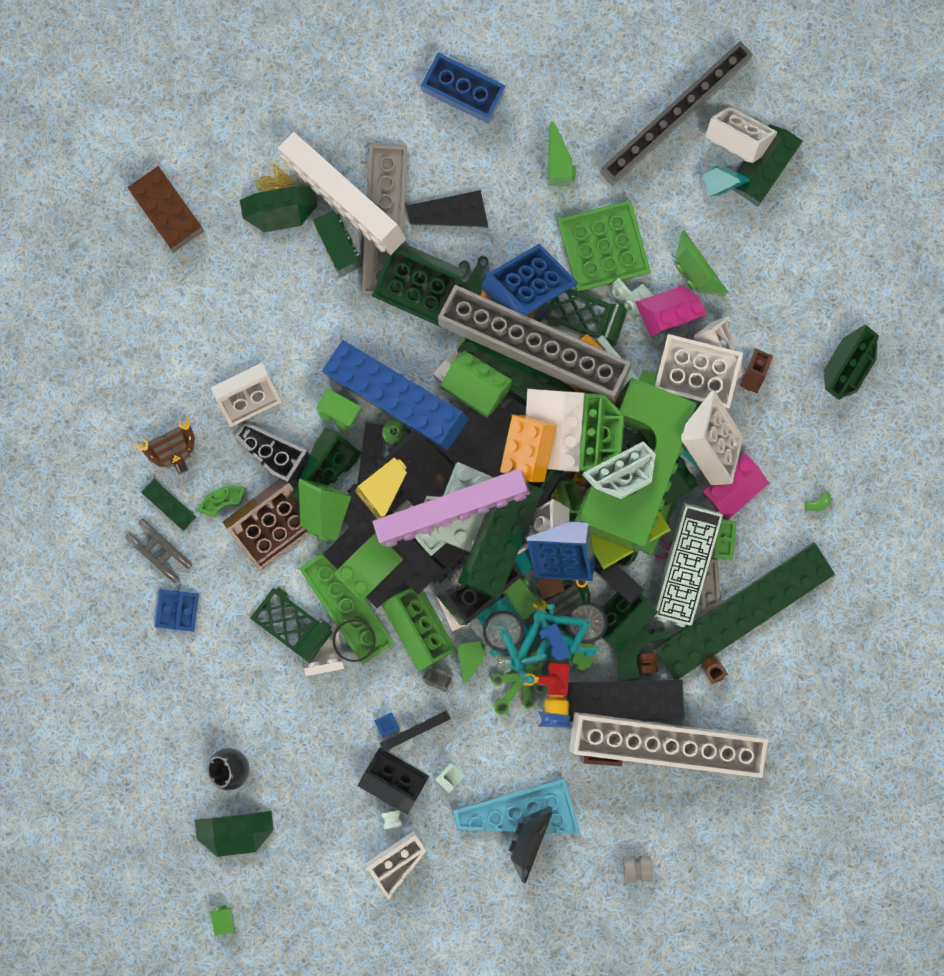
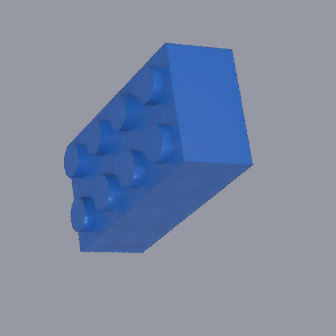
M438 52L421 84V91L489 124L506 91V85Z

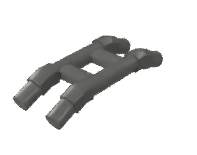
M141 519L138 525L152 537L151 540L144 546L131 533H128L125 539L174 584L177 583L180 578L165 565L168 559L173 556L187 569L193 564L148 522ZM157 543L166 550L159 559L150 552Z

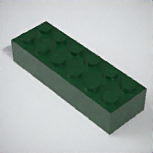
M527 483L530 494L526 495V499L521 501L512 500L504 507L497 508L495 506L489 509V512L485 514L458 583L491 598H500L543 493L542 489Z

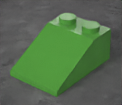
M550 122L548 186H571V182L575 181L576 166H572V158L555 122Z
M375 533L334 574L362 601L403 558L392 547L381 545Z

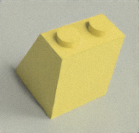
M395 457L355 490L377 519L386 515L407 473L404 463L400 459L396 460Z

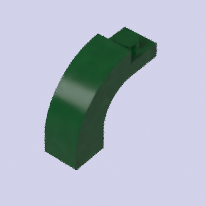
M648 627L643 628L619 653L617 660L620 681L640 677L637 667L638 652L647 643L670 638L668 630L664 631L663 627L652 630V634H649Z

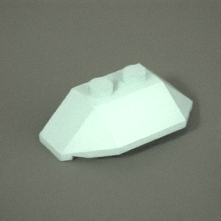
M643 441L583 473V476L595 489L622 499L652 482L656 454Z

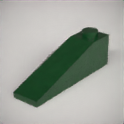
M325 427L312 448L300 479L324 485L334 484L338 480V476L352 468L361 452L341 435ZM298 482V485H297V487H296V490H295V492H294V494H293V497L296 498L298 501H299V482Z

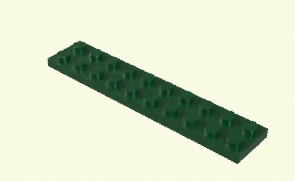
M466 338L457 349V353L461 354L465 350L510 378L512 382L509 391L526 404L528 389L576 392L563 381ZM625 427L623 428L622 452L635 436Z
M812 542L695 620L692 626H686L654 649L674 680L680 679L704 663L706 659L713 657L834 576L835 573L816 543Z

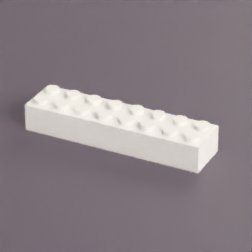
M295 132L278 147L281 152L280 157L285 162V165L292 172L296 171L298 177L304 183L308 182L312 190L318 195L321 194L324 197L323 199L330 206L333 205L343 218L346 216L349 219V223L355 229L359 228L364 237L369 241L372 240L382 253L386 251L391 255L406 240L399 226Z

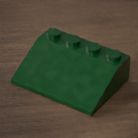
M402 243L391 255L388 254L372 297L439 326L438 316L454 285L460 287L466 270Z

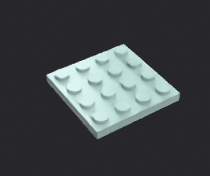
M456 462L444 495L494 477ZM476 513L470 515L471 518L468 520H456L452 522V525L441 528V526L436 527L428 535L470 552L485 514L479 515Z

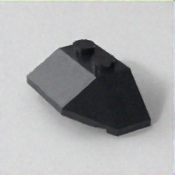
M550 806L524 817L522 823L518 822L515 830L517 837L515 841L512 840L508 851L511 852V860L522 883L526 884L553 814V809Z

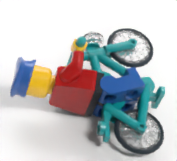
M583 602L575 605L568 613V616H559L553 613L555 604L546 605V608L549 609V614L544 610L535 612L533 616L535 622L519 652H517L516 647L521 643L524 636V627L520 618L509 611H498L491 614L483 626L484 640L490 648L499 652H509L511 656L509 658V656L504 657V655H501V659H497L498 670L503 671V675H505L506 672L516 669L523 684L526 686L533 685L534 683H537V685H547V695H549V698L544 700L543 712L538 711L541 717V723L538 727L572 729L570 725L571 716H568L569 701L565 699L568 693L570 658H567L569 653H584V656L596 655V651H600V647L582 648L579 645L580 643H593L604 635L607 629V617L604 610L594 603ZM556 623L566 624L569 634L574 639L572 640L562 635ZM537 633L541 640L546 637L540 644L537 655L524 659ZM550 645L552 647L550 652L552 657H549V654L545 653L547 647H549ZM549 659L548 676L537 675L535 677L533 674H527L525 666Z

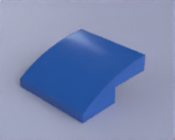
M159 589L154 627L194 632L199 594Z

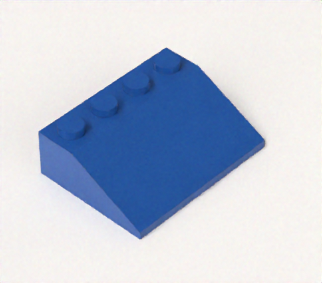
M538 244L487 273L481 289L494 302L526 316L573 288L578 282Z
M583 521L567 522L527 537L535 578L593 581L595 556L589 523Z

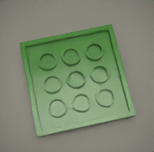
M631 200L557 219L572 276L578 282L575 286L576 291L583 292L613 284L618 278L624 281L651 273Z

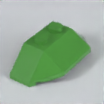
M683 230L679 236L675 259L677 263L675 265L676 269L680 274H685L687 277L686 282L692 290L695 288L700 293L724 297L727 295L728 290L687 235L686 231Z
M585 394L580 471H588L622 453L624 415L604 394Z

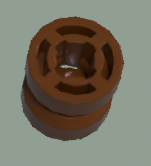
M657 653L638 654V660L641 664L639 673L658 672V666L656 665Z

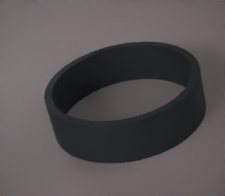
M350 619L344 621L336 628L333 634L334 650L346 661H362L369 657L375 648L376 639L374 631L367 623L361 620ZM346 623H363L372 633V648L361 659H347L337 650L335 643L336 634Z

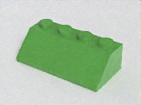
M409 588L382 604L418 672L457 651L424 591L418 595L412 588Z

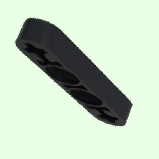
M446 710L379 744L383 752L450 720L451 717Z

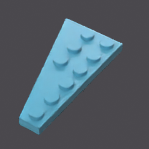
M565 778L453 810L458 830L515 832L518 822L522 823L524 817L550 806L553 809V814L545 833L581 835Z

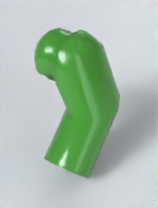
M823 492L817 501H806L805 510L823 511L832 502L831 494Z

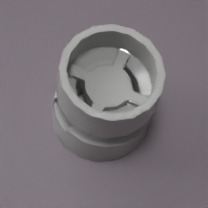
M639 856L638 860L634 857L623 858L625 883L637 882L638 879L642 882L653 881L650 856Z

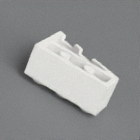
M729 316L709 323L694 335L695 341L735 351L732 341L735 339L734 333L730 334L727 323L730 322ZM742 361L737 380L745 374Z

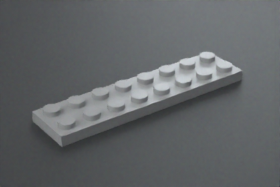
M369 144L367 198L389 216L403 233L407 146ZM364 238L362 296H372L388 253L386 251L382 253L372 240L369 241Z

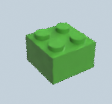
M328 388L316 407L320 418L327 422H330V420L335 421L336 426L344 431L347 429L352 431L362 413L361 406Z

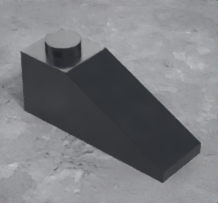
M595 557L594 573L630 604H633L645 591L617 564L614 563L603 569Z

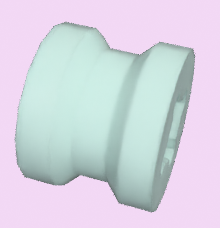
M400 810L381 813V818L384 819L383 829L402 826V821L399 819Z

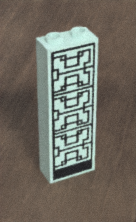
M683 502L654 608L658 611L655 615L656 620L661 622L675 621L674 624L681 627H686V625L692 626L723 517L721 512Z

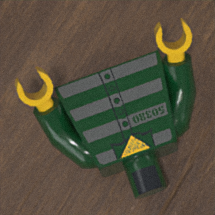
M575 580L576 584L547 602L539 598L541 605L536 606L533 603L535 609L544 610L549 614V609L546 608V605L555 604V609H553L554 615L568 616V613L575 605L591 602V593L587 585L588 581ZM590 606L578 608L571 617L582 618V616L588 613L587 610ZM556 623L557 626H564V627H566V624H558V623ZM573 625L575 630L578 631L580 626Z

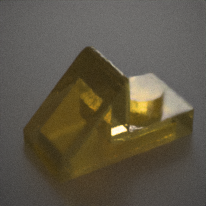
M273 164L274 178L263 176L260 177V180H255L257 191L295 186L294 180L275 164Z

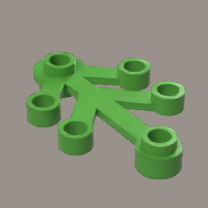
M532 651L528 657L537 655V651ZM507 658L504 660L503 665L506 670H510V668L506 667V661L509 660ZM546 661L527 666L525 668L527 674H531L534 671L535 677L542 675V668L545 666ZM519 673L493 675L492 682L496 686L516 681L504 698L494 703V710L497 714L505 715L508 713L509 703L521 687H523L524 694L523 706L527 709L534 706L530 686L523 684ZM496 676L501 677L500 683L494 682ZM535 683L534 689L537 693H543L546 690V685H543V690L538 691L536 688L537 683ZM527 699L532 701L531 706L525 705ZM500 703L505 704L504 710L498 709Z

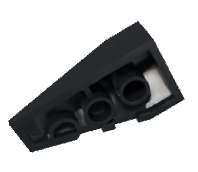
M245 421L234 436L272 476L286 483L301 477L310 456L308 450Z

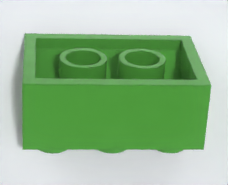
M464 350L452 363L440 384V388L480 414L488 417L509 394L512 380Z

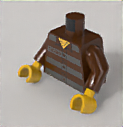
M186 416L187 422L182 423L179 418V427L148 443L144 437H141L144 443L138 445L135 441V445L155 465L159 467L165 466L167 469L174 466L178 475L189 471L185 460L192 457L191 453L194 451L195 435L190 426V419Z

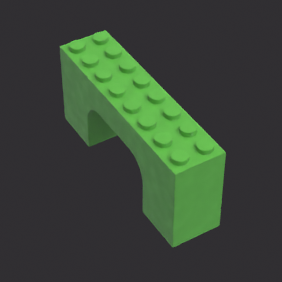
M631 378L623 388L617 408L624 415V426L642 433L649 443V448L656 454L652 482L635 491L633 495L622 499L597 490L591 485L585 491L575 521L589 523L590 534L637 553L645 549L652 538L650 531L652 528H655L659 517L656 515L664 505L665 499H663V495L665 492H668L672 481L669 479L676 472L678 466L676 460L678 456L682 455L685 447L682 445L681 435L684 432L685 424L695 413L697 403Z

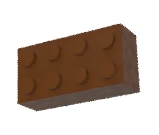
M159 166L127 187L173 253L204 232L200 223Z

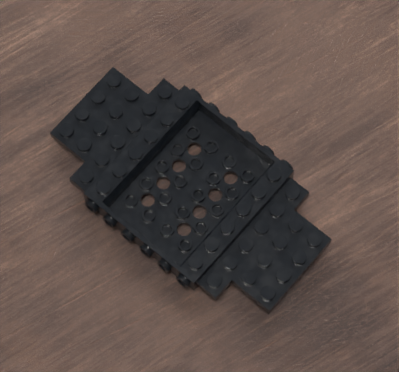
M500 404L488 417L468 407L463 413L469 419L448 451L418 432L408 429L401 436L404 440L399 445L395 442L388 449L390 454L386 458L381 456L374 463L376 468L372 472L368 470L362 475L361 479L363 481L360 484L394 457L396 460L400 459L404 463L407 473L400 485L403 495L401 498L393 499L385 515L388 516L394 514L393 512L406 500H412L419 505L424 503L426 496H443L456 462L493 477L480 464L508 431L512 416ZM421 460H428L430 462V468L427 471H422L419 468ZM440 473L443 475L444 481L442 484L437 485L433 482L434 474ZM356 484L347 491L351 499L343 521L349 528L322 554L336 569H339L376 533L372 521L377 520V518L355 492L358 487ZM416 538L408 541L404 539L399 540L396 545L391 547L403 560L366 598L378 609L404 581L419 595L431 582L435 584L438 581L441 584L448 576L446 572L450 568L454 570L461 563L459 559L464 554L468 556L470 552L445 542L439 550L430 556Z

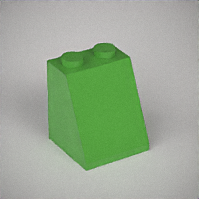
M300 479V526L307 529L308 534L318 536L317 538L327 542L329 539L337 540L351 496L331 486Z

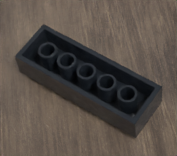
M683 679L568 683L566 699L569 701L568 716H571L570 722H573L574 712L632 720L684 718Z

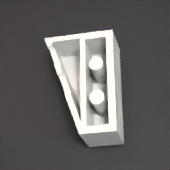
M413 831L366 863L368 871L388 900L396 888L404 881L403 879L424 855L426 849L415 831Z

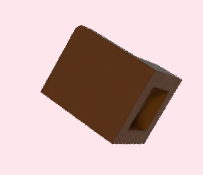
M543 578L536 581L543 600L565 591L560 579Z

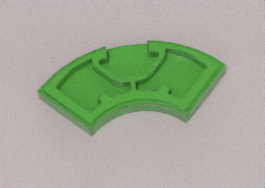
M225 486L217 489L201 502L197 511L216 518L219 511L230 505L240 506L246 488L241 486Z

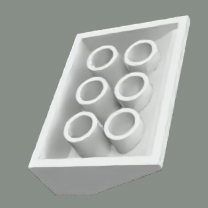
M668 334L654 386L695 402L697 405H701L709 393L715 391L728 412L743 353Z
M528 389L526 415L557 425L547 469L580 471L579 464L586 393Z
M711 391L685 424L681 440L711 485L733 484L743 436L716 392Z

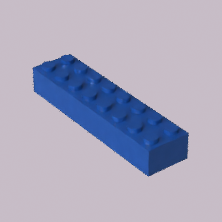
M344 340L341 341L322 370L334 382L447 451L469 419L461 410Z

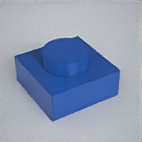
M392 712L374 720L382 738L400 730Z

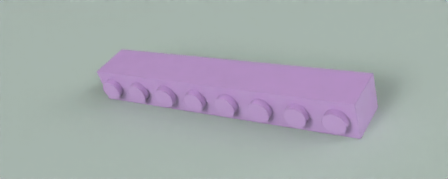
M517 469L372 522L379 543L383 546L391 547L396 545L399 540L404 539L408 541L414 539L416 534L431 533L434 531V528L439 526L441 528L452 525L453 521L468 520L471 518L470 515L476 513L479 515L485 514L492 507L501 508L508 505L509 501L524 500L527 498L526 495L530 494L524 472L521 469Z

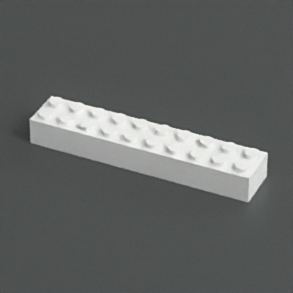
M574 712L569 751L576 755L762 778L768 739L757 735Z

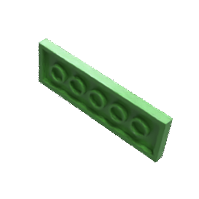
M321 553L299 569L337 627L344 621L357 619L367 623L372 628L376 639L375 648L369 657L360 661L363 665L395 643L366 599L364 598L360 601L337 578L334 573L338 569ZM349 622L339 629L358 659L363 658L370 652L373 645V636L366 625L360 622Z

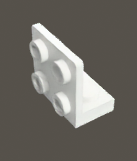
M334 632L311 663L304 660L305 676L345 669L343 659L335 652L333 647ZM337 632L335 643L337 650L342 655L339 633Z

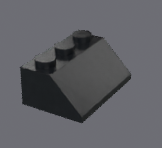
M379 747L357 786L408 815L426 784L429 775L387 751L383 752Z

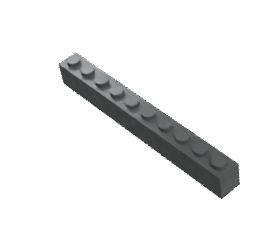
M739 41L601 168V175L612 186L620 181L752 59L753 54Z

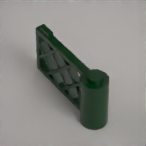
M573 289L565 292L569 298L568 300L561 302L558 296L551 300L545 317L548 320V324L556 327L562 325L585 335L588 334L596 339L603 335L611 346L617 345L628 312L627 308L619 304H609ZM583 299L587 306L579 309L574 300ZM571 302L575 311L567 314L563 305ZM596 305L604 307L603 314L596 316L592 307ZM559 307L563 316L559 318L552 316V310ZM589 309L593 318L585 321L581 312ZM577 314L581 323L577 325L571 323L570 316ZM595 321L598 326L597 332L589 330L587 323Z
M272 588L250 619L304 660L311 663L333 632L330 630L332 626L324 620L320 623L286 598L288 593L281 588ZM274 594L280 597V606L271 607L270 600ZM285 608H295V617L286 618ZM281 609L282 619L272 620L271 610ZM268 611L269 621L261 622L257 619L261 612ZM308 618L312 622L308 628L300 629L299 619ZM296 620L297 630L287 631L286 621ZM283 622L284 632L275 633L273 623ZM298 633V641L293 646L288 641V634Z

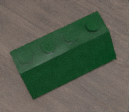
M770 124L768 127L777 131V134L763 156L753 163L744 160L737 170V173L748 177L750 182L733 189V191L757 207L762 203L803 142V140L788 130Z
M637 432L627 445V448L630 449L643 441L649 447V443L642 433ZM680 456L676 460V463H678L676 472L669 479L672 481L668 492H665L663 495L665 506L699 486L695 476L690 473L684 459Z

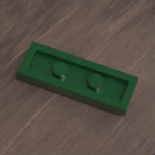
M155 479L141 492L183 531L197 518Z

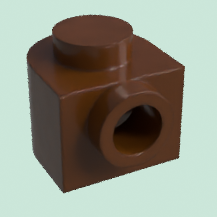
M710 657L704 661L702 668L712 685L722 681L728 675L718 658Z

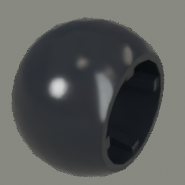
M225 748L215 752L210 758L207 772L210 781L217 788L228 791L235 790L246 782L250 767L247 758L242 752L233 748Z

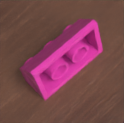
M684 286L635 302L650 337L693 323L707 315L699 296Z
M745 453L738 459L733 484H710L701 494L718 512L723 514L725 520H729L765 488L769 482L760 468Z

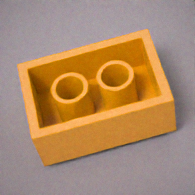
M512 415L500 472L506 474L521 469L524 472L526 481L544 482L557 425L527 415Z

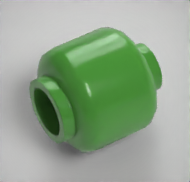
M398 420L388 421L382 428L383 439L390 445H393L395 442L399 445L404 440L401 436L407 431L406 426Z

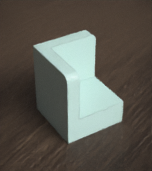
M450 763L435 780L450 793L464 778V774L454 764Z

